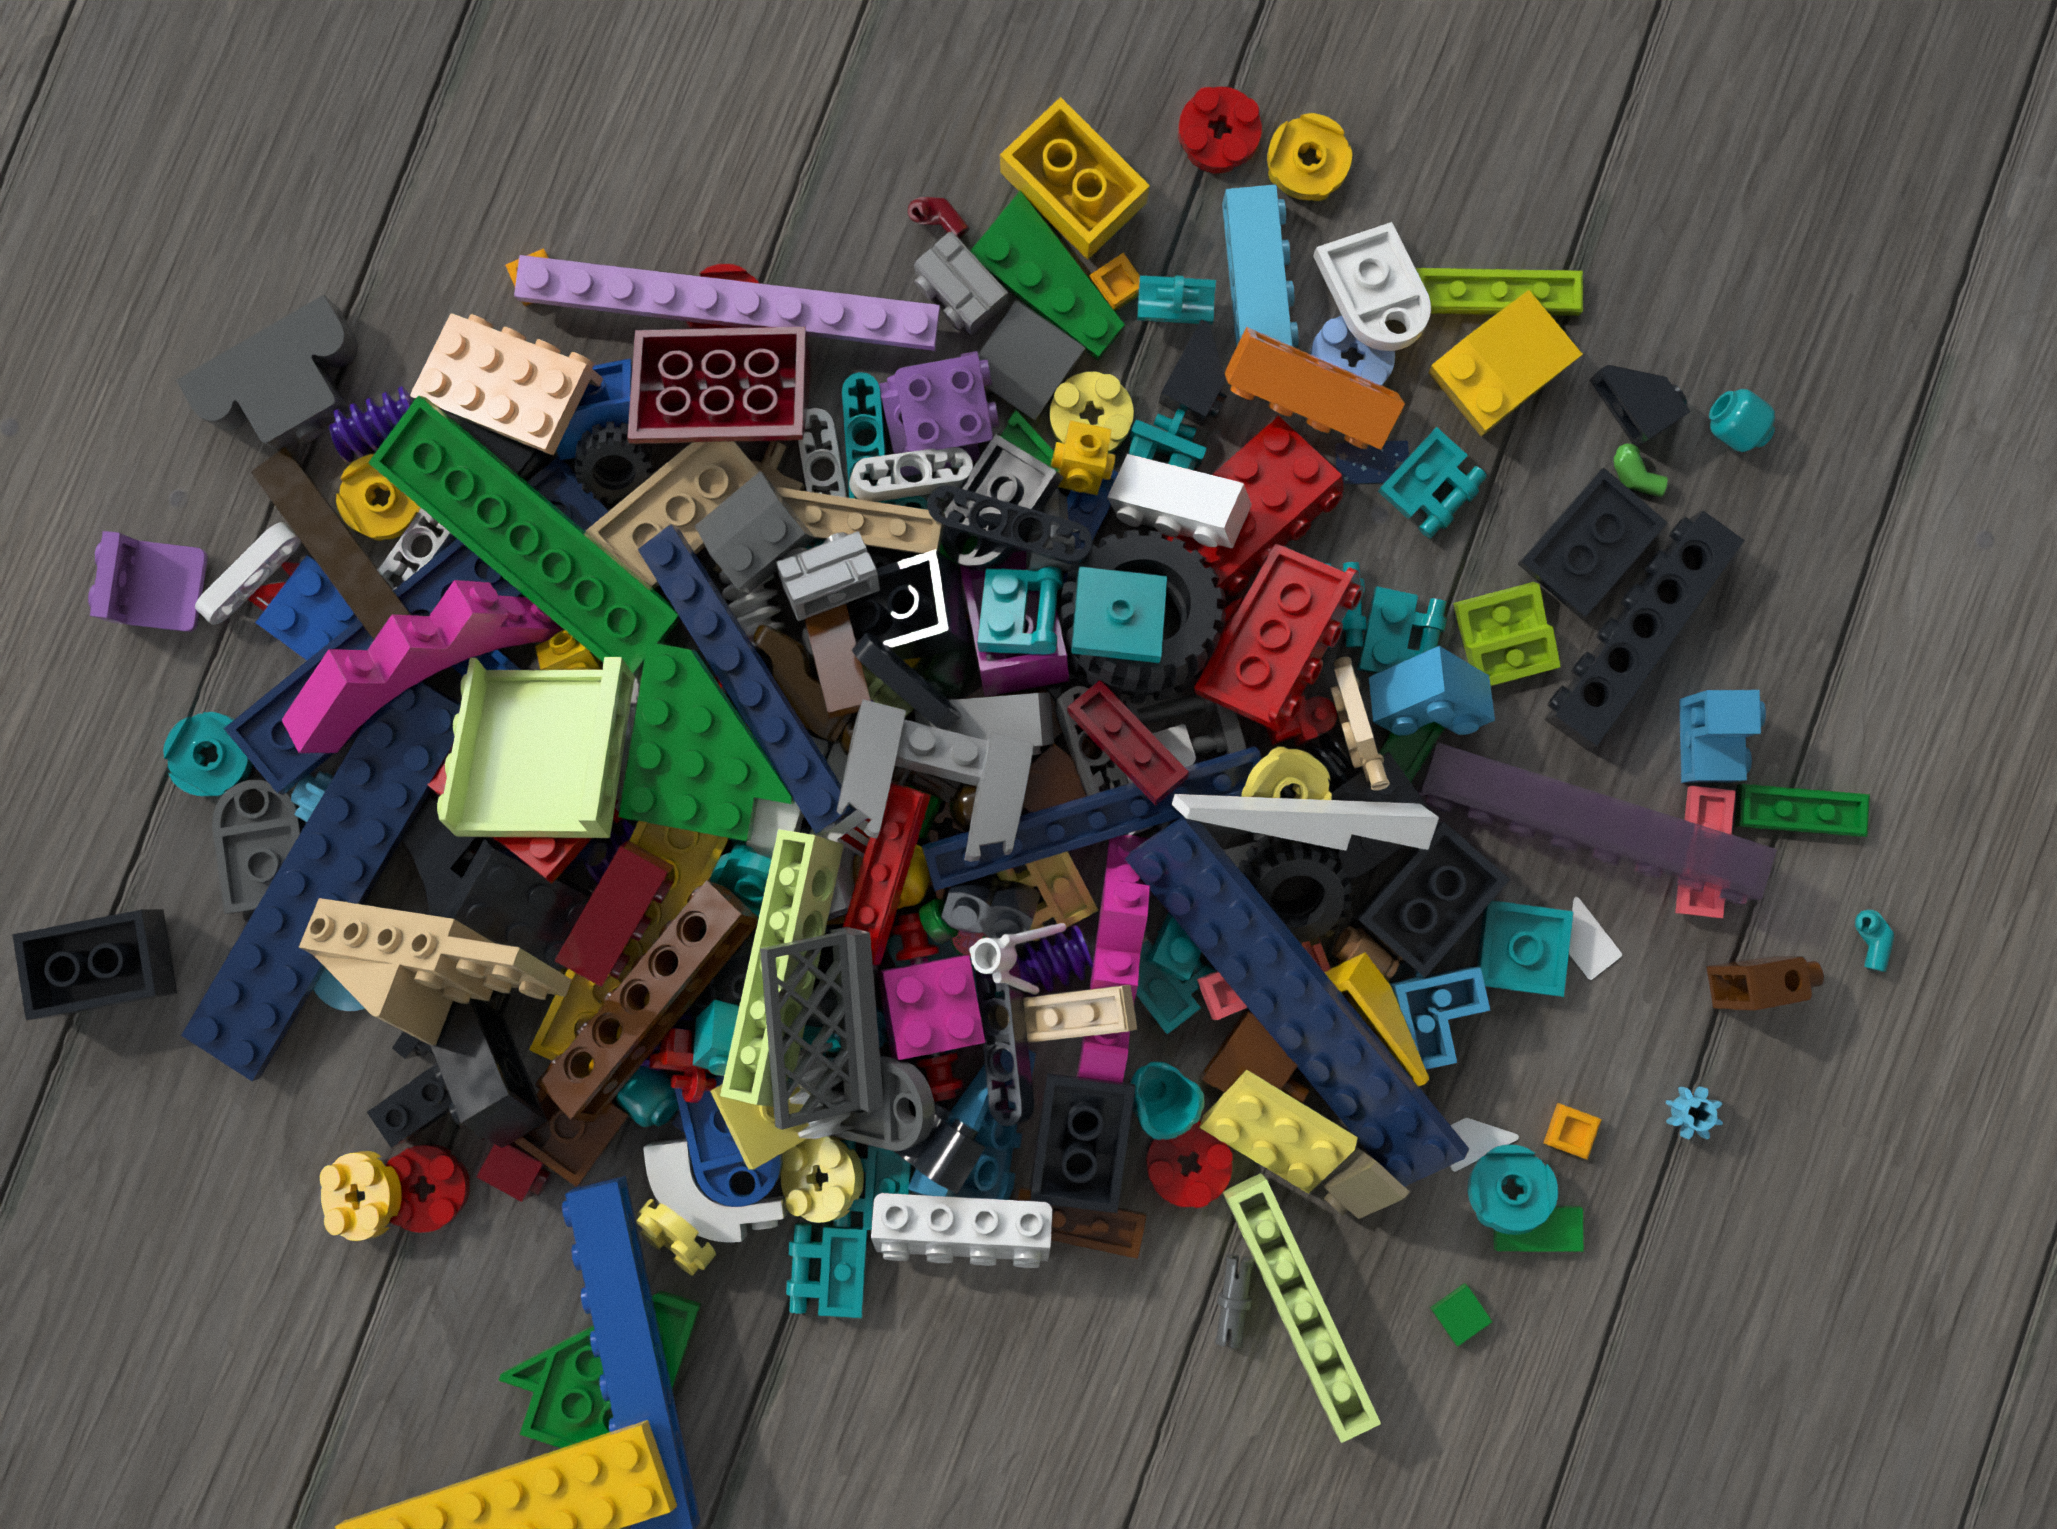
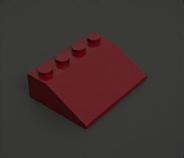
M806 327L635 330L627 437L629 444L803 440L810 395L811 354Z

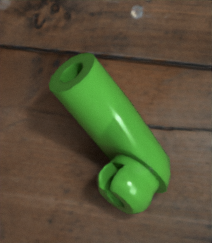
M1628 443L1621 445L1617 449L1613 460L1621 483L1630 490L1662 497L1667 487L1668 478L1646 471L1640 451L1636 445Z

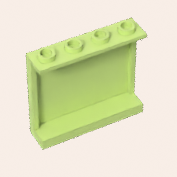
M604 657L603 670H486L477 658H470L467 674H464L461 680L462 701L460 712L455 715L453 720L455 738L452 753L448 754L445 762V772L447 775L444 794L440 795L437 803L439 820L456 837L610 838L635 676L622 657Z

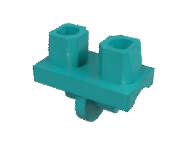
M1140 275L1137 320L1199 324L1202 319L1208 322L1209 325H1213L1216 280L1184 278V276L1175 275V277Z
M1179 408L1173 419L1158 413L1153 424L1154 426L1136 419L1129 441H1132L1130 455L1152 460L1155 452H1159L1171 457L1169 465L1189 470L1199 469L1207 448L1191 442L1196 429L1182 423L1186 411Z

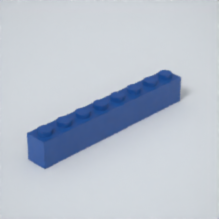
M626 1176L575 1187L565 1194L567 1201L562 1203V1212L566 1226L573 1228L576 1244L572 1245V1259L575 1269L577 1271L582 1270L585 1287L581 1289V1301L585 1313H591L594 1331H591L590 1334L592 1352L596 1358L600 1357L604 1374L600 1375V1390L604 1401H610L613 1418L609 1420V1431L612 1432L645 1420L649 1421L677 1503V1507L670 1513L632 1524L630 1528L696 1529L701 1520Z

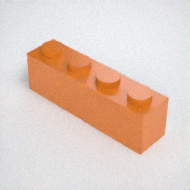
M1247 326L1224 372L1228 384L1232 385L1230 390L1235 394L1248 400H1253L1255 396L1270 402L1268 406L1271 409L1288 417H1291L1293 412L1308 418L1307 424L1319 431L1329 433L1332 428L1346 434L1344 439L1361 449H1367L1368 445H1371L1381 450L1405 405L1397 392Z

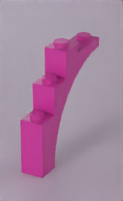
M454 580L430 616L392 614L368 650L329 649L282 718V721L298 753H337L355 730L378 709L406 689L436 672L468 658L500 648L533 642H545L558 632L564 631V629L527 597L498 596L496 590L489 582Z
M1121 835L1108 841L1090 989L1131 985L1134 1005L1138 987L1140 953L1148 917L1150 885H1146L1125 858L1133 849L1150 838ZM1130 1031L1083 1036L1076 1077L1123 1083L1128 1058Z

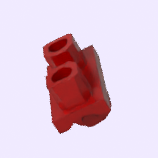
M1304 695L1300 696L1302 698V705L1296 718L1292 722L1287 721L1281 733L1265 726L1271 744L1274 745L1293 738L1295 746H1299L1318 737V734H1323L1332 729L1337 720V710L1333 702L1321 696L1312 697L1306 701Z
M671 1029L661 1041L660 1053L650 1055L649 1068L684 1072V1075L672 1076L671 1087L682 1089V1095L686 1102L697 1103L702 1098L704 1091L716 1088V1080L706 1078L705 1074H712L708 1069L693 1066V1054L691 1053L692 1031Z

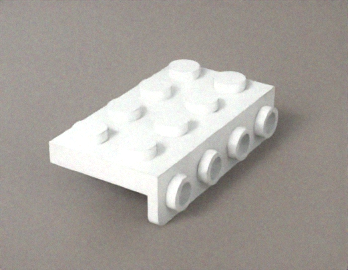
M881 1193L874 1199L871 1239L876 1252H882L883 1259L907 1261L910 1254L927 1255L926 1261L934 1263H952L953 1256L970 1257V1264L991 1266L996 1265V1259H1013V1266L1038 1268L1040 1261H1048L1052 1208L1046 1202Z

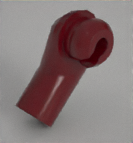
M918 197L908 205L907 213L909 218L918 224L941 225L947 233L952 231L958 239L962 238L970 229L951 203L945 198Z

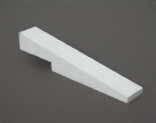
M1175 794L1172 805L1186 819L1345 851L1352 834L1428 850L1439 819L1437 815L1427 808L1416 803Z

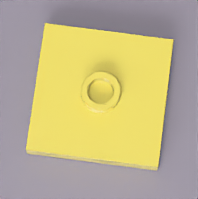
M722 1084L710 1090L748 1170L761 1166L806 1140V1138H799L798 1133L809 1126L808 1123L783 1130L775 1127L774 1107L754 1105L720 1096ZM799 1087L795 1088L790 1098L800 1091ZM789 1099V1114L799 1112L803 1104H791Z

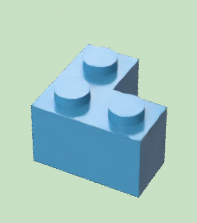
M1437 646L1369 677L1373 722L1398 736L1410 735L1416 732L1418 728L1434 721L1458 735L1474 733L1479 727L1495 721L1489 675L1441 646Z
M1706 690L1679 699L1681 783H1734L1747 780V773L1751 769L1752 757L1750 749L1746 748V737L1761 734V727L1766 719V708L1764 702L1760 701V690Z
M1467 966L1430 974L1426 978L1416 977L1389 983L1425 1069L1457 1063L1448 1019L1490 1011L1481 968Z

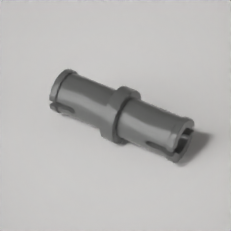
M1230 1254L1226 1256L1227 1263L1223 1292L1218 1293L1217 1304L1221 1308L1215 1343L1226 1347L1229 1330L1231 1329L1230 1348H1242L1246 1311L1252 1307L1249 1288L1254 1259L1243 1256L1239 1274L1237 1272L1239 1255Z

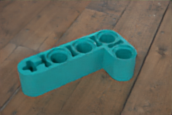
M862 372L849 376L842 387L849 498L853 499L858 498L852 493L849 482L856 463L864 458L887 455L884 407L880 387L873 376ZM866 389L869 394L866 396L868 415L861 414L857 400L860 394L859 390ZM869 429L877 434L875 441L868 446H860L855 443V437L861 430ZM920 496L877 501L879 503L928 510V502Z

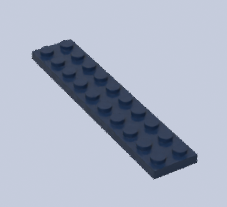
M559 456L527 481L528 484L585 532L608 513V510L600 501L593 499L592 492L586 494L582 490V483L578 484L575 472L564 460H560ZM458 539L394 590L414 616H430L454 580L489 582L496 590L498 596L525 597ZM359 619L223 728L276 793L280 795L287 793L299 781L334 754L298 753L282 718L329 649H369L374 639ZM366 721L355 730L346 743L360 733Z
M422 680L378 709L366 721L181 1034L182 1037L250 1081L261 1078L325 970V967L314 955L299 948L318 899L322 898L361 905L365 903L432 790L427 784L431 782L445 763L448 754L452 753L455 738L453 720L455 715L460 712L461 703Z
M1183 816L1128 854L1125 858L1128 864L1146 885H1150V890L1288 1057L1298 1065V1069L1351 1133L1358 1137L1357 1140L1371 1157L1405 1187L1465 1159L1469 1147L1200 821L1186 819Z

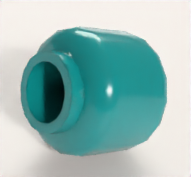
M1738 389L1734 392L1727 391L1715 401L1710 409V430L1715 437L1735 451L1746 452L1755 447L1760 448L1769 442L1775 432V427L1773 426L1776 415L1775 410L1769 403L1751 390Z
M640 1066L616 1095V1104L642 1127H649L654 1124L657 1127L662 1126L679 1109L675 1089L671 1087V1077L664 1070L656 1071Z

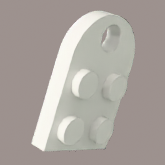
M1392 222L1316 247L1313 257L1347 327L1360 342L1377 350L1395 351L1410 346L1421 336L1431 313L1430 298ZM1388 320H1398L1404 324L1406 332L1395 334L1388 330L1385 322Z

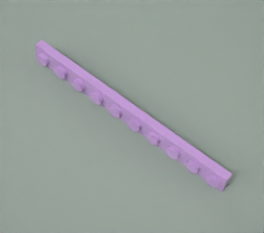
M519 255L514 297L521 302L739 328L806 327L807 336L935 351L940 316V305L524 255Z

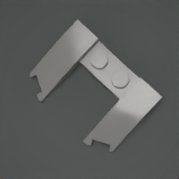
M862 700L856 716L837 812L841 815L846 810V807L851 804L871 819L864 833L877 839L894 766L977 786L964 860L970 862L977 861L981 856L979 846L1003 842L1004 854H1011L1023 806L1034 743L991 732L988 741L904 720L906 710Z

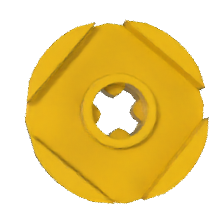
M1316 113L1303 114L1298 119L1281 124L1275 131L1267 152L1270 181L1277 185L1285 194L1296 199L1314 201L1326 199L1330 193L1341 186L1351 166L1352 150L1344 137V130L1336 121ZM1308 148L1316 150L1315 158L1321 161L1318 164H1311V166L1304 165L1302 163L1303 160L1298 157V153H1306Z
M374 454L361 457L352 462L344 470L340 478L343 482L340 486V493L336 494L338 511L349 527L373 540L381 541L397 538L404 534L421 507L368 463ZM378 487L384 491L390 490L391 496L388 498L389 502L383 507L380 504L373 506L371 502L376 498L374 490Z
M360 1151L345 1154L339 1157L332 1165L325 1166L321 1171V1203L325 1215L324 1225L330 1234L341 1235L345 1239L352 1241L375 1238L384 1234L390 1228L386 1227L390 1218L397 1216L401 1206L400 1181L392 1166L385 1167L383 1162L377 1159L382 1156L376 1152ZM357 1190L364 1191L365 1200L360 1201V1203L357 1199Z

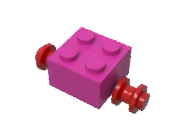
M919 912L897 916L899 925L892 926L891 933L901 936L903 949L895 954L896 961L912 958L914 960H910V965L881 970L877 973L891 1058L902 1060L928 1055L914 1059L915 1066L925 1069L926 1079L934 1101L951 1099L956 1097L955 1089L963 1087V1081L952 1075L951 1063L958 1059L957 1051H944L985 1043L970 956L959 955L928 961L927 957L922 958L923 956L939 953L938 946L929 944L927 932L920 921Z

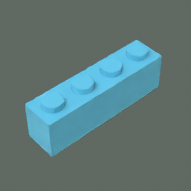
M1276 185L1226 189L1222 209L1236 347L1246 326L1292 347H1298L1297 322H1290L1289 306H1294V286L1292 280L1286 281L1285 266L1290 265V245L1288 239L1282 240L1280 226L1286 224L1285 200L1278 199Z

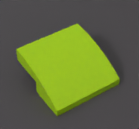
M1530 582L1453 603L1468 663L1489 675L1490 686L1561 667L1554 630L1552 626L1547 624L1539 583Z

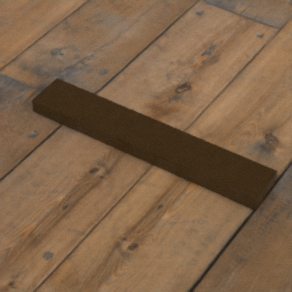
M286 447L251 471V474L374 640L392 614L412 615Z

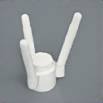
M1060 923L1017 934H1004L1001 938L980 939L974 946L970 947L972 964L980 973L992 974L995 983H1006L1036 995L1039 993L1037 986L1009 974V970L1014 966L1017 959L1014 946L1018 943L1063 932L1066 930V925Z

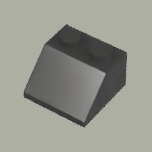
M759 471L695 525L711 557L738 590L751 593L778 570L776 562L782 560L789 551L795 548H805L816 539L762 471Z

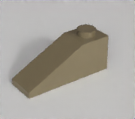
M1355 1147V1150L1320 1183L1329 1191L1324 1199L1342 1216L1350 1211L1358 1219L1401 1201L1410 1193L1376 1160L1358 1147Z

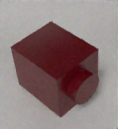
M512 1142L504 1148L494 1144L476 1177L523 1202L532 1197L533 1194L539 1196L543 1192L552 1176V1172L547 1170L548 1166L518 1144Z

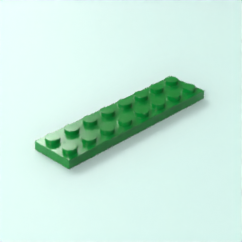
M420 395L416 397L368 462L603 663L604 657H622L636 677L644 666L647 642L662 644L681 620L672 604L427 397Z

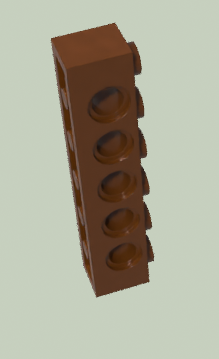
M706 880L703 885L692 891L687 899L686 906L675 919L663 926L657 941L647 953L642 954L634 961L628 976L618 987L612 989L606 995L603 1001L604 1005L591 1020L585 1022L578 1029L575 1040L563 1054L553 1059L548 1066V1072L538 1083L570 1120L594 1122L755 929L759 918L725 886ZM706 923L707 930L705 936L700 940V930ZM678 957V967L672 973V964ZM650 992V1000L645 1007L644 999L646 994ZM621 1025L622 1033L619 1040L617 1041L616 1034L618 1028ZM593 1059V1062H594L593 1070H592V1072L589 1074V1064H590L591 1060Z

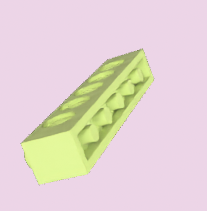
M778 829L720 1093L722 1097L754 1105L774 1107L760 948L825 935L844 846L842 843L816 835ZM807 951L799 953L804 956ZM821 951L812 963L815 967H818ZM790 955L776 957L777 977L786 983L799 962ZM807 970L794 989L806 1001L812 994L815 976ZM791 997L788 998L780 1010L781 1022L788 1028L803 1008ZM805 1025L798 1034L801 1038L803 1037ZM794 1041L784 1054L785 1067L791 1072L796 1068L800 1046Z
M1260 1173L1224 1190L1225 1199L1340 1442L1343 1443L1380 1425L1381 1422L1267 1179Z

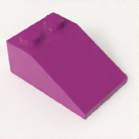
M1026 551L1013 553L1009 559L993 569L1027 570ZM960 565L984 696L988 697L1068 682L1067 654L1057 608L1054 633L1058 638L1057 648L1054 653L1042 655L979 652L977 641L986 570L974 571ZM1029 591L1024 633L1032 634L1036 631L1040 591Z

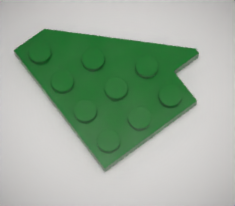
M647 642L618 817L742 841L751 840L758 798L787 804H794L795 800L760 744L697 652L691 649Z
M660 1290L652 1294L673 1391L702 1303ZM594 1325L506 1369L500 1374L498 1381L533 1392L519 1435L558 1448H564L610 1432L609 1420L613 1418L610 1401H604L600 1390V1375L604 1374L600 1357L596 1358L594 1356L590 1342L591 1331H594Z

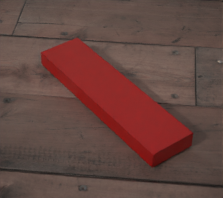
M895 782L890 784L877 839L869 837L843 927L870 932L873 965L881 964L931 796Z

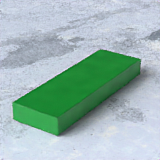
M1739 784L1737 785L1735 827L1868 837L1870 794Z

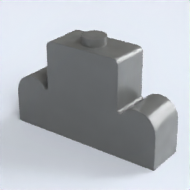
M322 295L176 381L193 411L200 418L221 430L229 431L239 428L248 418L259 439L276 451H280L284 447L289 449L299 442H309L319 437L323 433V428L335 422L334 410L339 409L344 416L348 414L349 408L328 374L326 367L328 365L331 367L348 365L357 354L358 343L339 308L325 295Z

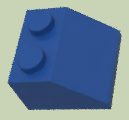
M631 358L594 365L593 370L603 378L600 387L588 383L556 449L560 460L575 459L578 440L581 441L582 434L586 430L592 433V426L600 424L602 428H605L606 422L614 421V427H620L621 422L628 424L633 366Z

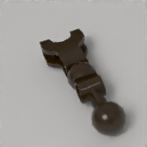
M759 624L753 635L754 643L771 657L774 668L772 676L803 725L829 742L840 744L844 754L848 757L858 712L829 719L820 680L814 676L811 670V660L805 646L771 626ZM722 686L721 689L726 694L734 708L737 709L735 704L731 700L730 696L726 692L725 688ZM894 766L891 781L906 787H910L912 782H915L950 804V814L954 822L962 830L969 832L977 786Z

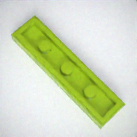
M1416 268L1429 295L1431 313L1496 315L1528 290L1532 292L1550 315L1579 316L1583 312V271Z

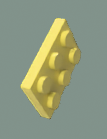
M1248 1070L1203 1115L1199 1127L1308 1194L1355 1150L1358 1139L1355 1135Z

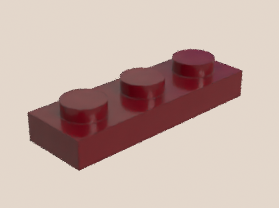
M1101 680L1067 707V714L1155 806L1188 779L1189 771Z

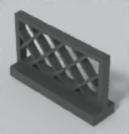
M843 927L831 930V934L760 948L775 1127L783 1130L858 1109L871 1112L884 1108L870 932ZM833 946L834 961L824 974L812 963L823 947ZM807 951L804 956L799 953ZM790 955L799 964L786 983H784L777 977L776 957ZM808 970L820 982L806 1001L794 989ZM830 988L837 994V1006L830 1017L827 1018L816 1007ZM791 997L803 1008L788 1028L781 1022L780 1010L788 998ZM812 1014L824 1026L812 1044L809 1045L798 1034ZM832 1032L840 1037L841 1049L831 1062L819 1052ZM794 1041L806 1053L794 1071L791 1072L785 1067L784 1054ZM816 1059L828 1069L815 1089H813L801 1079ZM838 1076L844 1081L845 1100L831 1103L823 1096L835 1077ZM798 1085L810 1096L799 1112L789 1114L788 1099Z

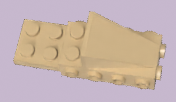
M322 898L318 899L299 945V948L314 955L372 1016L429 1045L435 1046L453 1001L462 1004H468L470 998L489 1001L493 990L510 993L511 987L518 988L519 992L537 999H545L547 994L566 997L572 979L521 948L495 944L455 919Z

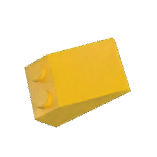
M1528 290L1431 365L1428 373L1482 437L1583 354L1532 292Z
M1366 952L1324 972L1418 1087L1426 1084L1429 1076L1394 992Z

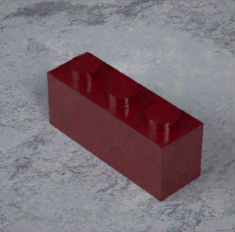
M629 840L624 842L608 866L557 955L555 962L600 987L606 983L610 976L618 980L631 956L624 953L630 941L634 939L640 942L652 922V918L646 916L649 908L654 901L662 904L674 883L673 880L668 878L674 866Z

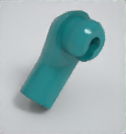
M1869 909L1861 911L1855 918V927L1868 945L1864 967L1886 972L1893 946L1894 932L1883 916L1877 911Z

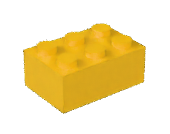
M1061 97L1000 154V173L1018 191H1021L1027 200L1087 260L1147 204L1150 185Z

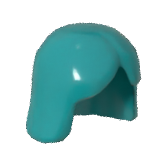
M1153 1061L1139 1067L1131 1077L1130 1084H1135L1132 1111L1138 1118L1142 1129L1153 1139L1167 1140L1176 1138L1190 1130L1192 1125L1201 1118V1112L1205 1105L1204 1094L1201 1088L1170 1064Z

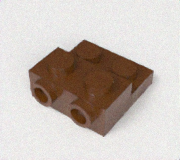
M547 1068L535 1084V1087L539 1089L536 1095L547 1118V1122L514 1142L575 1187H578L627 1121L629 1114L612 1100L594 1122L570 1120L538 1084L548 1072Z

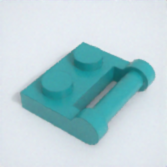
M1043 567L1038 571L986 568L977 641L979 652L1042 655L1054 653L1057 648L1058 638L1054 633L1057 593L1063 585V572L1056 567ZM1029 591H1040L1036 631L1032 634L1024 633Z

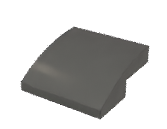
M1016 301L986 342L978 357L979 361L988 360L992 385L986 387L1036 421L1050 403L1057 387L1067 380L1087 347L1021 302Z

